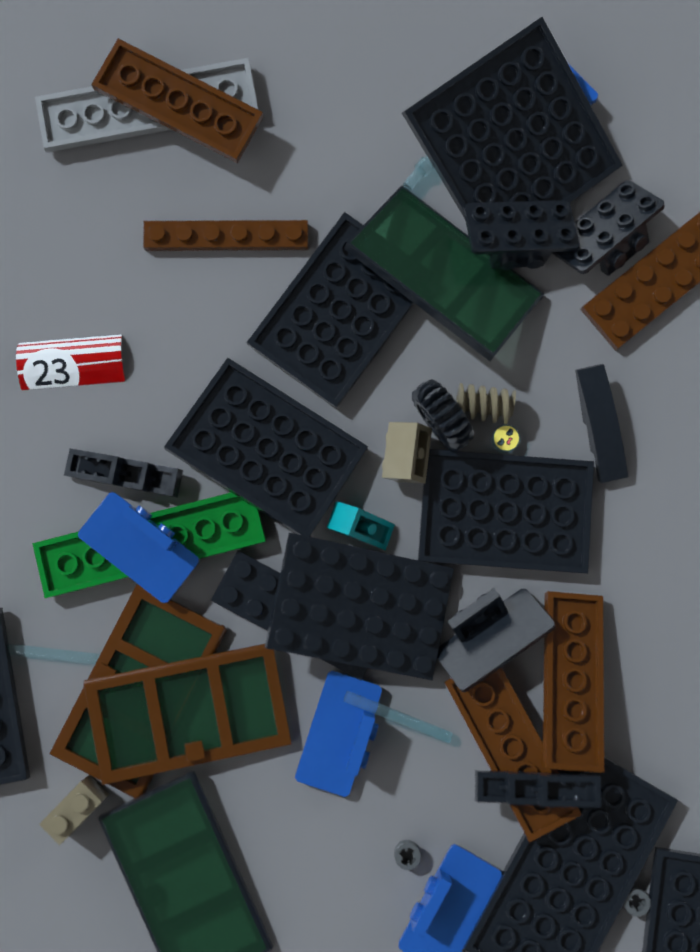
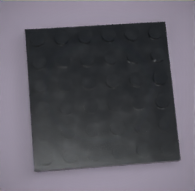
M543 17L537 19L402 112L403 117L464 219V207L467 203L566 200L570 203L623 166Z

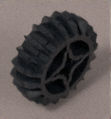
M433 379L423 382L416 387L417 389L412 392L414 406L427 426L432 428L433 434L449 450L455 452L468 445L469 441L474 439V430L464 410L461 409L452 394L441 383Z

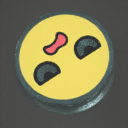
M500 425L493 431L491 443L497 451L509 453L519 445L520 434L512 425Z

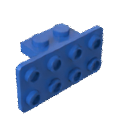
M109 493L79 530L78 537L160 602H169L199 564L198 556L174 539L175 532L161 523L158 526L151 521L152 515L143 507L138 505L135 508L117 493Z
M334 670L328 672L295 774V779L298 782L343 797H347L350 794L355 775H358L360 768H366L370 752L365 751L368 740L374 741L379 724L374 723L375 712L382 693L379 685L359 680Z
M452 844L435 875L428 879L424 888L425 894L420 903L417 902L410 913L411 920L399 940V949L403 952H462L464 945L502 877L500 869L463 847Z

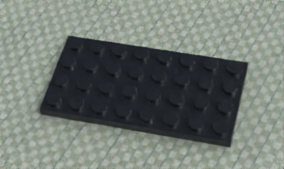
M605 757L604 773L558 770L559 773L599 775L601 777V807H578L582 815L531 842L523 833L502 872L498 885L464 945V949L468 952H598L678 800Z

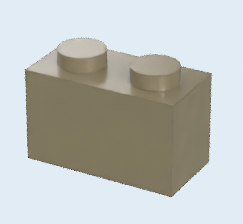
M389 422L386 434L385 457L382 463V478L396 482L426 483L432 434L431 427L420 423Z
M88 775L39 825L58 845H61L110 794L91 775Z

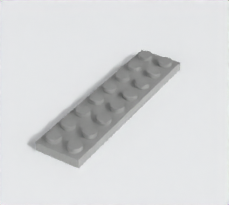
M249 58L181 70L258 109ZM92 86L35 97L43 148L47 153L171 130L95 91Z

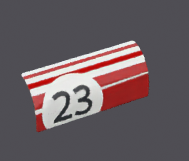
M122 335L19 343L16 350V367L21 390L124 382L125 377L121 356Z

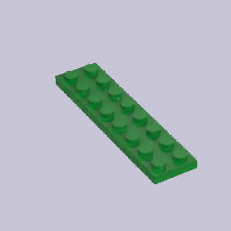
M232 492L150 513L152 515L151 521L158 526L163 523L175 532L173 538L198 556L199 559L266 542L259 510ZM78 532L32 543L44 598H51L128 578L126 574L78 537Z

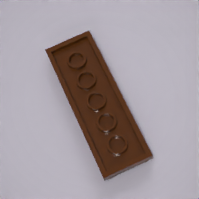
M119 38L116 40L91 84L95 91L237 164L264 117L262 111Z
M700 212L580 309L615 351L700 283Z
M547 591L545 593L544 610L553 619L556 627L544 637L543 769L604 773L603 596Z
M502 667L467 692L460 691L452 678L444 682L491 771L559 773L556 769H543V743ZM510 805L529 842L582 815L578 807Z

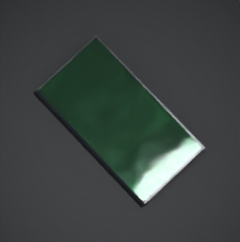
M403 185L353 235L344 248L489 361L494 358L539 300L543 299L544 295L542 291L513 269H491L490 256L488 254H474L471 251L469 236Z
M195 771L188 772L98 816L100 825L157 952H269L273 949V944Z

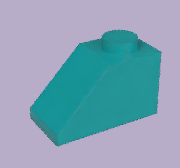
M336 501L326 528L386 550L395 524L360 508Z

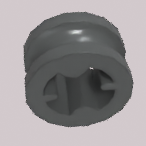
M403 840L396 845L394 857L397 865L404 870L414 869L421 860L418 845L411 840ZM407 848L413 849L412 855L414 858L409 861V858H407V862L403 861L401 851L403 849L407 851Z
M633 886L623 907L631 915L641 917L649 911V896L640 887ZM635 894L642 899V902L638 901L640 905L637 907L629 903V900L633 901L631 897Z

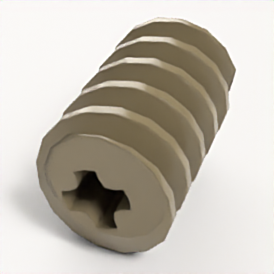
M459 383L456 402L464 410V413L466 411L469 412L471 420H474L477 413H480L481 420L485 422L488 414H491L493 423H496L499 416H502L504 424L507 425L510 417L513 415L516 390L509 397L508 390L503 388L498 396L495 387H492L487 394L485 386L481 385L476 393L473 384H470L466 391H464L463 384Z

